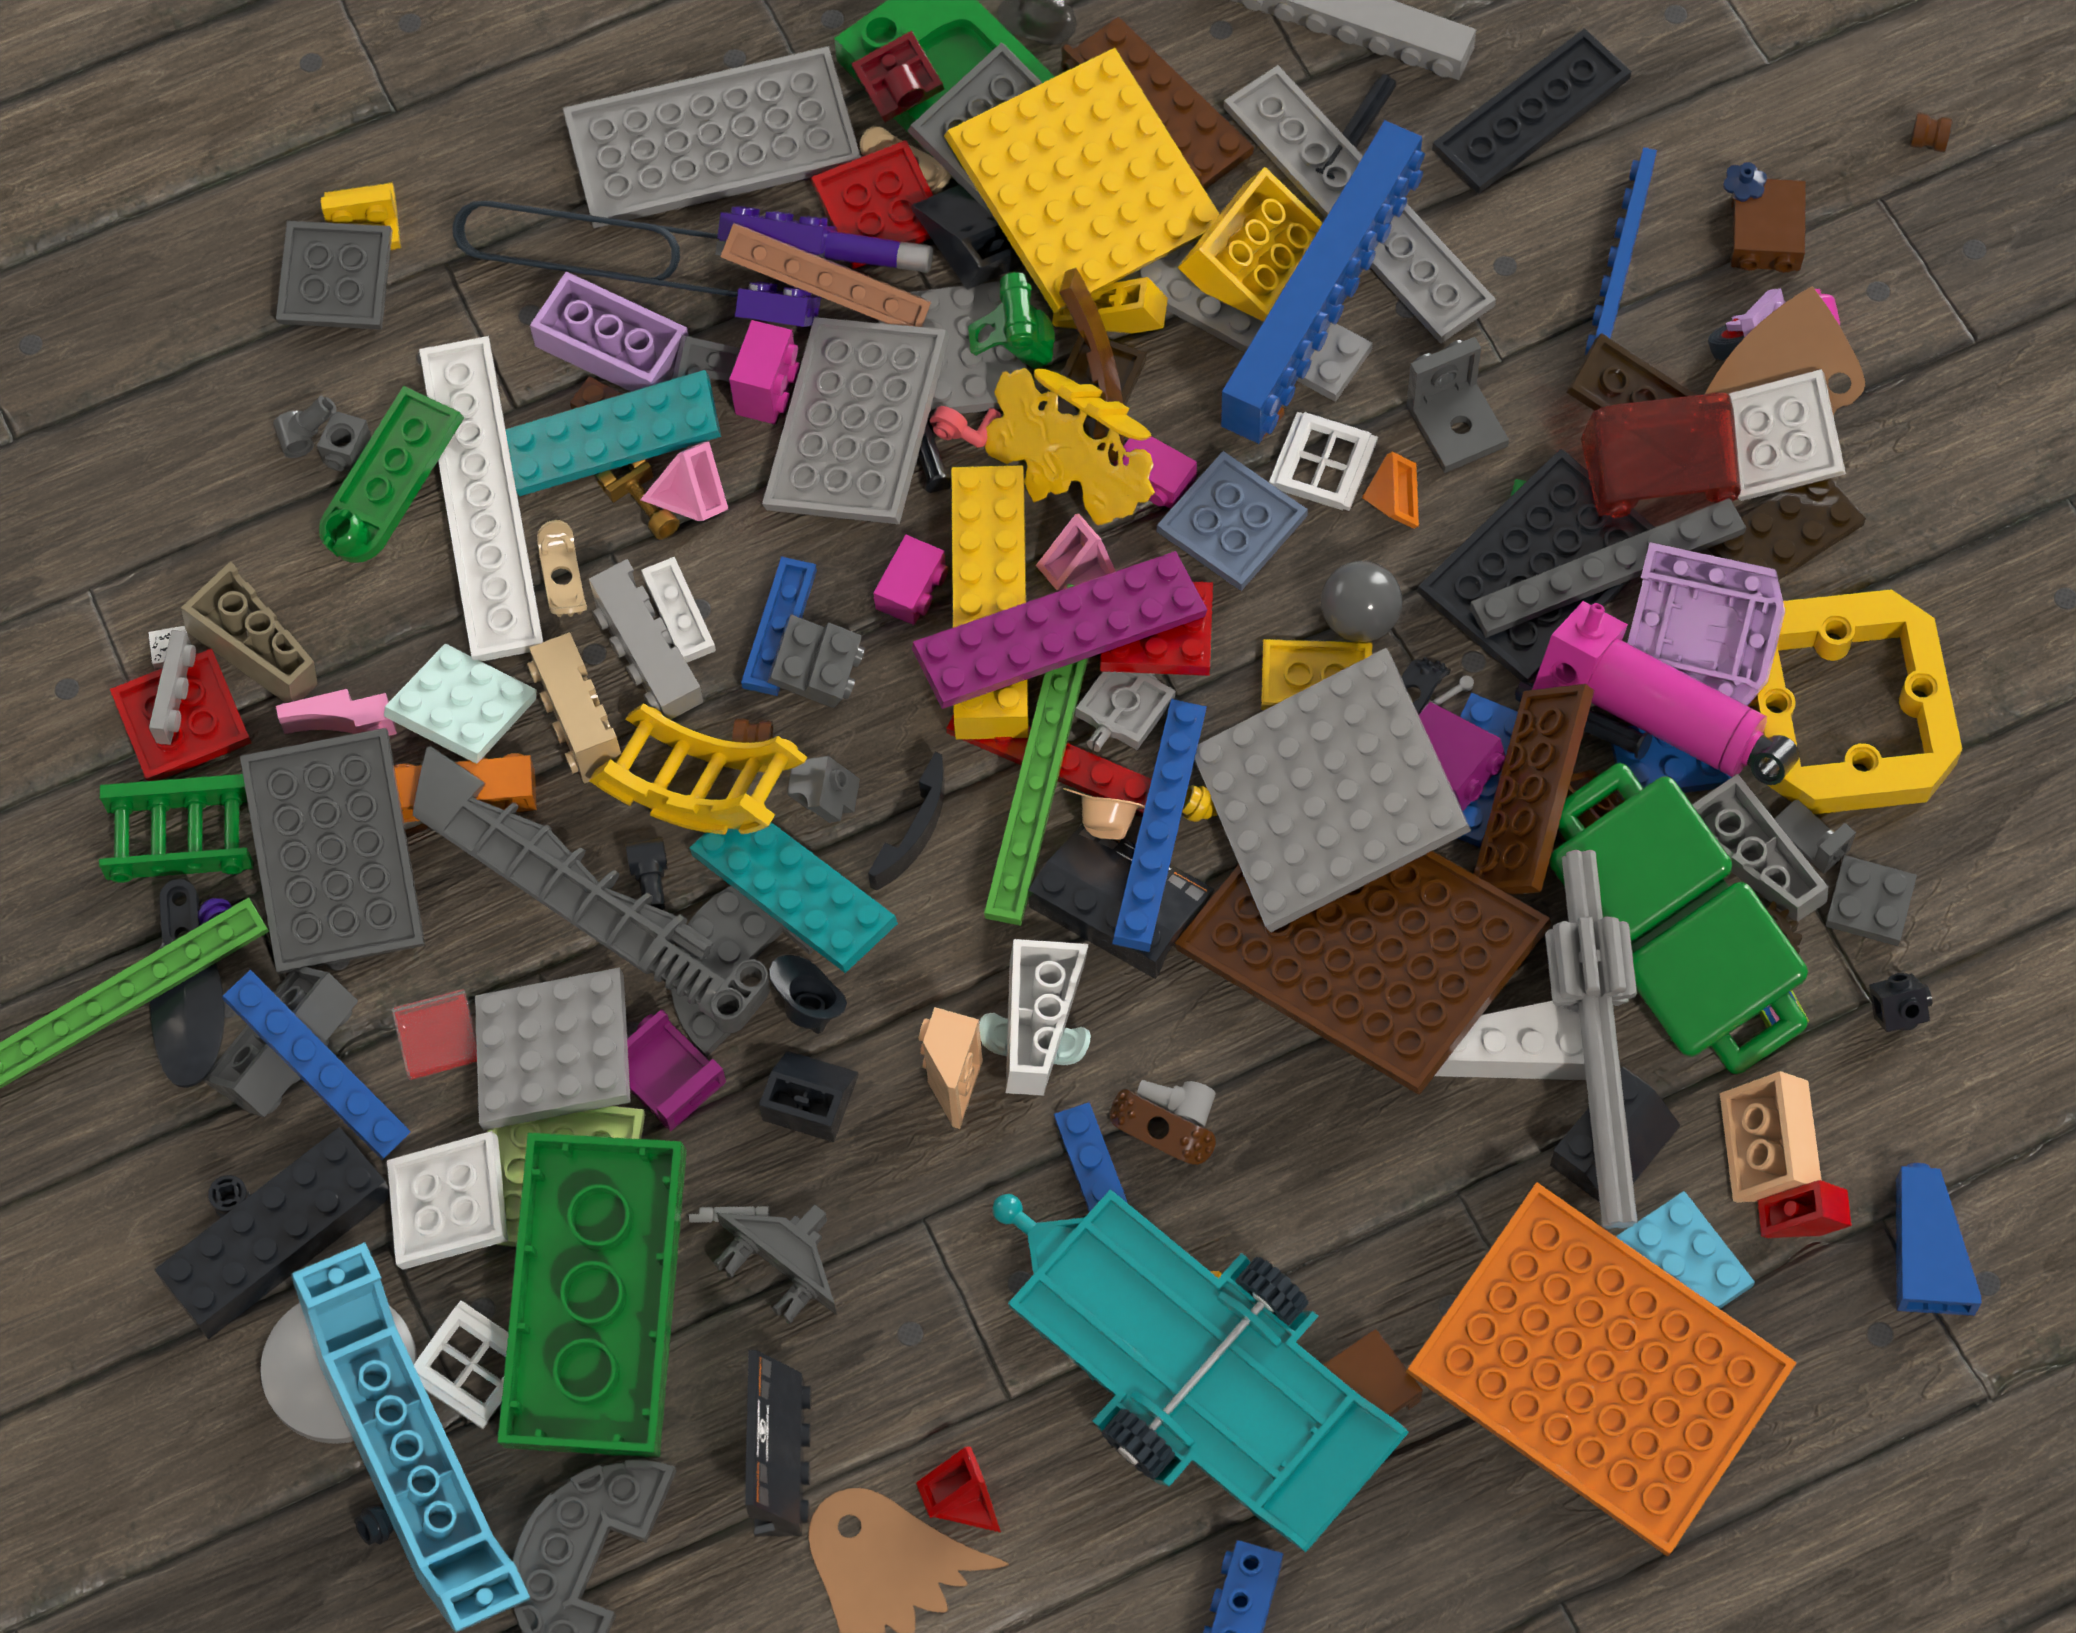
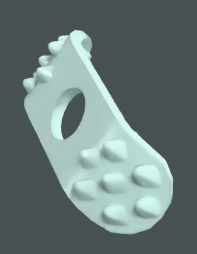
M996 1013L985 1014L979 1023L982 1044L993 1053L1007 1056L1008 1019ZM1084 1027L1065 1028L1054 1064L1070 1065L1080 1061L1089 1047L1090 1031Z

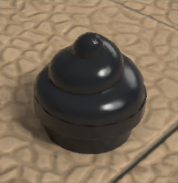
M371 1505L362 1509L361 1515L355 1518L358 1533L368 1545L386 1542L394 1530L385 1508L378 1505Z

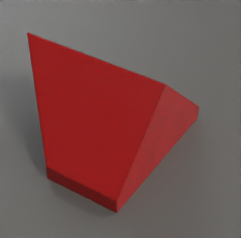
M971 1446L964 1447L916 1482L930 1518H940L1001 1533L985 1480Z

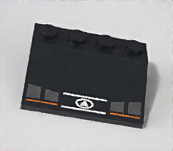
M1082 824L1047 861L1028 889L1029 908L1156 979L1160 974L1168 952L1182 931L1187 929L1213 894L1214 888L1170 864L1150 952L1113 944L1114 934L1136 845L1125 838L1114 840L1094 837Z
M748 1350L745 1487L747 1513L749 1518L755 1519V1537L802 1536V1524H809L810 1521L809 1500H803V1485H810V1461H803L804 1447L811 1446L810 1423H804V1409H811V1386H805L801 1372L758 1350Z

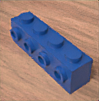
M1237 1540L1234 1552L1226 1551L1222 1564L1221 1574L1227 1575L1223 1590L1216 1588L1212 1599L1210 1611L1216 1613L1213 1627L1205 1626L1203 1633H1263L1281 1570L1283 1553Z

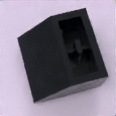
M787 1051L771 1071L759 1103L762 1120L834 1142L859 1073Z

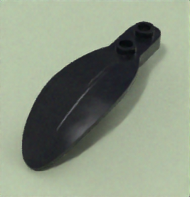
M171 880L161 889L159 901L163 942L160 949L177 940L179 933L183 931L190 932L200 926L198 918L200 910L199 895L194 886L186 880ZM178 897H187L185 904L181 906L175 905ZM217 963L150 1001L151 1024L157 1054L166 1076L177 1087L188 1088L202 1082L215 1065L220 1051L225 1025V1004L222 999L224 994Z

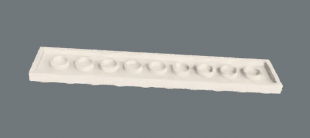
M489 336L419 349L427 397L459 411L464 416L462 423L438 462L472 660L482 662L529 653V647L542 643L543 636Z

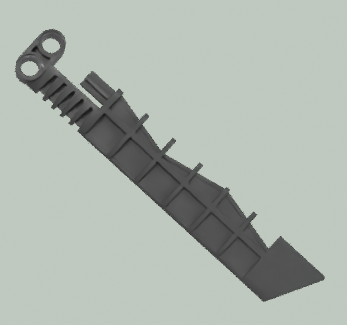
M433 747L426 748L413 808V816L645 974L653 973L655 981H665L667 989H677L676 995L679 997L687 996L689 1004H699V1010L713 1019L720 1031L735 1033L747 1024L770 993L768 972L761 962L757 960L743 961L726 980L674 946V944L678 945L700 961L708 957L710 949L714 946L712 941L686 925L687 918L680 914L676 916L650 906L653 896L649 893L635 900L611 890L619 877V873L615 870H612L598 882L581 863L586 850L578 848L571 853L553 834L550 826H543L515 815L519 806L516 803H512L503 810L477 800L476 797L485 786V782ZM751 977L761 980L758 985L753 987L743 984L745 980ZM727 1006L738 1008L737 1012L730 1016L720 1013Z

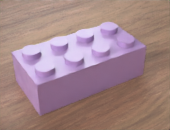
M565 272L530 324L535 347L631 392L671 380L681 335L689 337L687 327L569 272Z

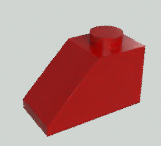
M1821 1180L1758 1200L1761 1237L1822 1236L1852 1226L1848 1190Z

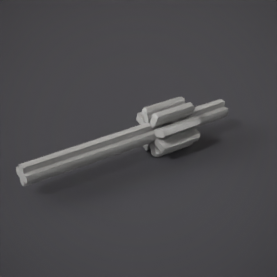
M1573 850L1566 852V856H1562L1569 922L1563 921L1558 923L1545 934L1552 1001L1556 1006H1564V1009L1579 1010L1602 1226L1606 1229L1615 1227L1622 1229L1632 1227L1633 1224L1638 1223L1613 1005L1619 1006L1627 1003L1629 998H1633L1637 994L1630 930L1627 922L1619 921L1618 918L1603 917L1596 852L1593 850L1583 852Z

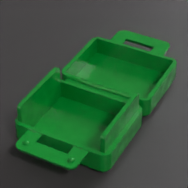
M1617 763L1566 798L1558 830L1566 842L1551 853L1549 865L1565 888L1562 856H1566V852L1573 850L1581 852L1593 850L1596 852L1603 917L1618 918L1619 921L1629 924L1636 990L1682 1055L1696 1057L1709 1047H1712L1730 1073L1741 1074L1806 1029L1808 1024L1807 1017L1790 995L1791 991L1805 982L1808 975L1806 964L1752 888L1743 882H1737L1728 886L1724 879L1732 871L1730 857L1674 779L1663 776L1643 788L1626 764ZM1618 790L1625 801L1587 828H1584L1577 817ZM1771 1006L1780 1020L1739 1047L1730 1033Z

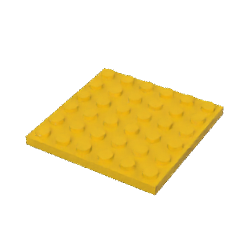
M1116 48L947 130L944 138L1054 314L1067 307L1059 293L1065 271L1076 267L1090 294H1093L1201 238L1220 215Z

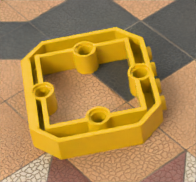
M1892 589L1783 601L1785 615L1768 682L1748 705V707L1752 706L1753 710L1767 716V723L1763 732L1764 736L1770 738L1774 735H1782L1791 739L1797 746L1792 723L1795 698L1793 693L1785 687L1778 650L1814 647L1816 653L1821 658L1836 661L1847 655L1852 642L1900 637L1908 676L1899 697V705L1906 715L1917 718L1924 754L1882 758L1875 747L1860 743L1848 749L1844 761L1841 763L1801 767L1799 758L1780 783L1767 786L1791 802L1799 800L1813 814L1928 802L1957 765L1962 752L1935 618ZM1827 634H1836L1839 635L1842 639L1834 640L1830 638ZM1913 691H1922L1927 697L1916 696ZM1776 706L1780 708L1782 712L1774 713L1771 712L1767 707ZM1853 765H1864L1869 771H1859Z

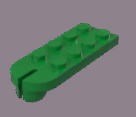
M403 386L321 518L319 534L325 547L336 557L340 556L344 561L351 563L364 562L379 554L454 436L464 416L451 407Z

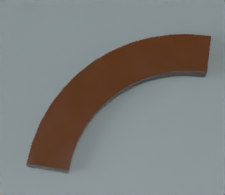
M1077 268L1065 271L1059 293L1074 320L1078 332L1091 350V352L1086 353L1092 382L1099 384V389L1102 390L1101 399L1106 402L1119 401L1123 404L1117 366L1101 316ZM1095 420L1094 439L1107 437L1109 428ZM1119 434L1121 444L1124 446V436ZM1106 443L1099 444L1101 450L1105 449ZM1113 443L1110 444L1108 451L1110 463L1118 460V450L1117 452L1112 450Z

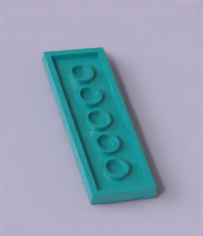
M706 370L505 429L516 492L519 496L721 437L710 378Z
M772 822L768 827L748 834H740L739 829H728L725 835L705 833L689 847L694 858L844 973L851 969L898 924L893 913Z

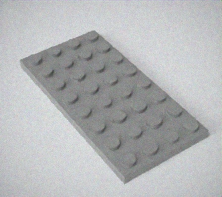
M829 46L563 108L591 216L627 221L811 178L861 158ZM592 222L593 228L610 225Z

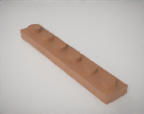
M736 223L732 225L721 257L888 324L922 327L931 305L929 300Z

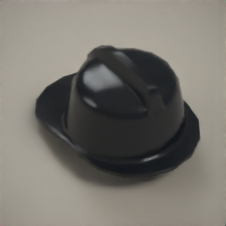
M784 955L771 963L769 969L770 981L784 998L786 1016L795 1025L811 1029L819 1034L824 1031L827 1023L832 1018L840 1016L845 1011L847 1006L845 995L810 960L796 955Z

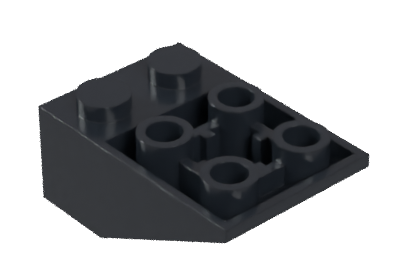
M961 184L911 205L910 208L967 290L1022 266L1023 262L998 222Z

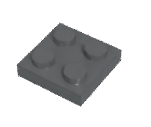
M1844 855L1825 927L1899 946L1917 875Z

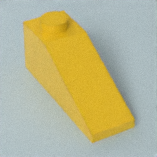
M1149 277L1116 282L1091 294L1106 331L1139 333L1164 328L1168 298ZM1067 307L1053 314L1052 324L1055 327L1077 329Z

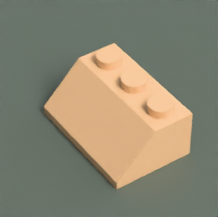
M935 1007L931 1019H924L919 1033V1041H923L921 1054L925 1055L922 1068L927 1070L928 1083L952 1127L960 1129L983 1062L979 1020Z
M1779 1071L1720 1093L1734 1202H1757L1760 1199L1821 1180L1808 1080Z

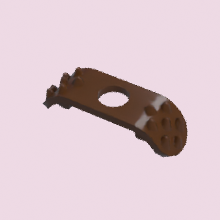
M1128 1089L1121 1090L1112 1102L1110 1121L1115 1127L1181 1161L1199 1165L1204 1163L1214 1151L1216 1138L1213 1132L1145 1100ZM1153 1117H1162L1169 1124V1132L1162 1139L1154 1138L1149 1133L1148 1124Z

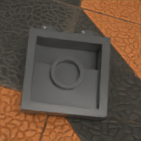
M790 615L786 621L767 683L835 708L842 698L848 699L853 690L855 679L849 676L852 666L857 668L864 655L865 647L859 646L862 635L829 622L825 627H822L797 616Z

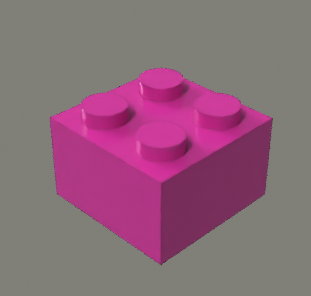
M751 320L729 379L735 415L776 425L780 412H786L790 398L788 389L791 383H796L801 367L800 363L796 361L798 345L794 344L792 330Z

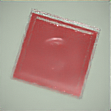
M464 989L391 1008L409 1080L477 1062L476 1032Z

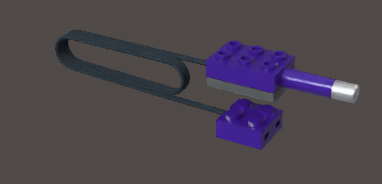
M473 201L463 206L456 214L452 225L453 237L457 246L465 254L475 258L737 297L735 317L802 327L812 326L814 317H819L821 297L812 296L810 292L795 286L784 287V291H778V284L757 281V283L750 282L747 288H738L737 292L663 281L669 278L677 269L680 260L679 245L671 233L719 239L715 255L722 254L732 225L736 223L831 262L833 259L927 273L930 271L933 258V248L929 245L836 232L837 227L827 226L828 219L800 216V221H793L794 214L777 211H766L765 216H759L760 209L742 206H732L730 213H720L718 234L495 201ZM486 206L651 230L660 233L667 239L671 247L672 258L669 267L662 274L656 277H643L484 253L473 248L465 236L464 226L467 217L473 210Z

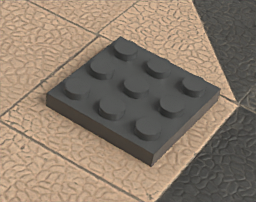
M287 221L276 314L278 324L382 330L393 232L391 227Z

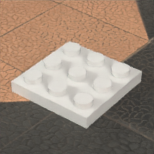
M1822 369L1717 397L1736 491L1740 501L1846 474L1826 379Z
M492 1131L387 1160L396 1265L402 1270L508 1241L498 1136Z

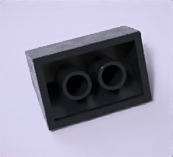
M1622 1066L1620 1071L1634 1184L1680 1128V1123L1651 1086ZM1588 1108L1553 1150L1550 1166L1600 1203L1590 1108Z

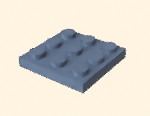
M1223 451L1157 524V532L1242 591L1308 515V509Z

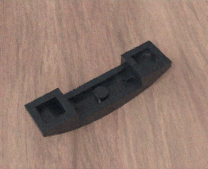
M936 751L919 780L920 796L925 801L899 848L885 842L868 872L870 888L874 890H879L888 885L907 870L923 851L936 828L945 793L942 754Z

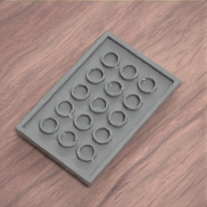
M814 317L762 502L764 508L767 511L900 524L950 337L947 330Z

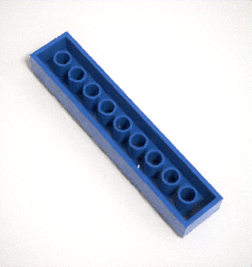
M1386 120L1383 122L1222 390L1221 427L1260 444L1265 433L1271 434L1279 419L1278 411L1282 405L1287 407L1291 402L1297 379H1304L1312 362L1310 359L1315 350L1319 352L1323 348L1328 336V332H1326L1331 323L1336 324L1339 321L1344 309V305H1342L1347 296L1352 297L1355 294L1360 282V278H1358L1363 269L1367 271L1371 267L1376 255L1374 250L1378 243L1384 244L1392 227L1390 223L1394 216L1400 217L1407 203L1406 196L1410 189L1415 191L1419 186L1423 176V171L1419 169L1425 153L1421 151L1422 136Z

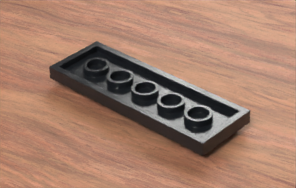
M1584 28L1434 141L1432 151L1472 189L1480 194L1630 80L1632 71Z

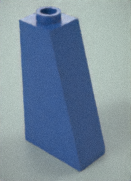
M1911 1163L1906 1167L1901 1166L1896 1177L1897 1311L1975 1316L1981 1305V1294L1941 1169L1930 1168L1929 1165L1924 1163Z

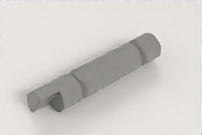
M754 1206L715 1207L714 1209L712 1207H700L699 1214H689V1222H712L713 1220L719 1222L717 1212L769 1216V1206H757L756 1208Z

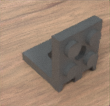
M1475 337L1465 341L1457 340L1448 345L1446 349L1437 353L1421 355L1410 365L1406 406L1444 473L1506 448L1509 444L1506 433L1477 385L1481 346ZM1459 422L1465 423L1470 427V431L1465 434H1457L1451 429V426Z

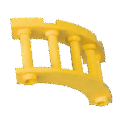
M643 703L626 717V720L637 728L618 761L608 760L595 769L589 782L629 806L635 801L652 809L650 816L673 825L725 835L728 829H739L740 834H748L762 830L770 825L775 814L768 810L764 804L782 771L805 763L807 756L801 753L793 742L782 739L779 736L755 743L731 742L706 736L664 717L659 710ZM649 735L673 747L653 783L647 782L629 771ZM688 754L709 763L692 793L685 796L669 791L667 787ZM723 767L742 770L726 799H705ZM764 772L752 795L746 794L757 773Z

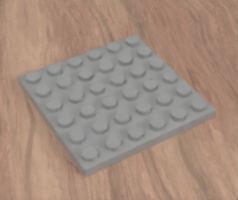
M1387 648L1215 735L1197 746L1195 761L1210 792L1213 804L1265 927L1269 932L1471 831Z

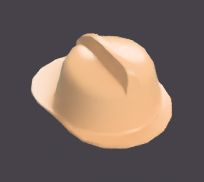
M1063 788V790L1081 795L1082 822L1085 829L1092 836L1100 839H1123L1130 829L1136 809L1145 808L1144 805L1131 801L1092 797Z

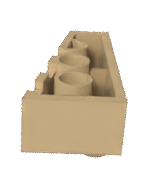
M569 632L529 647L533 661L528 662L527 666L534 683L542 682L545 691L539 694L546 712L554 711L557 721L552 723L559 743L567 742L570 752L565 753L569 768L572 774L579 772L585 784L589 782L595 769L608 760L617 762L621 751L617 736L613 728L610 727L603 705H600L592 680L587 679V670Z

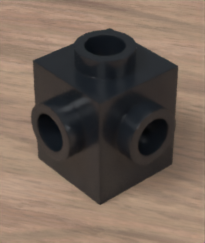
M1897 973L1891 975L1888 980L1869 984L1874 1019L1886 1032L1911 1030L1916 1028L1918 1024L1930 1021L1928 1007L1932 1006L1931 992L1926 984L1923 985L1912 973Z

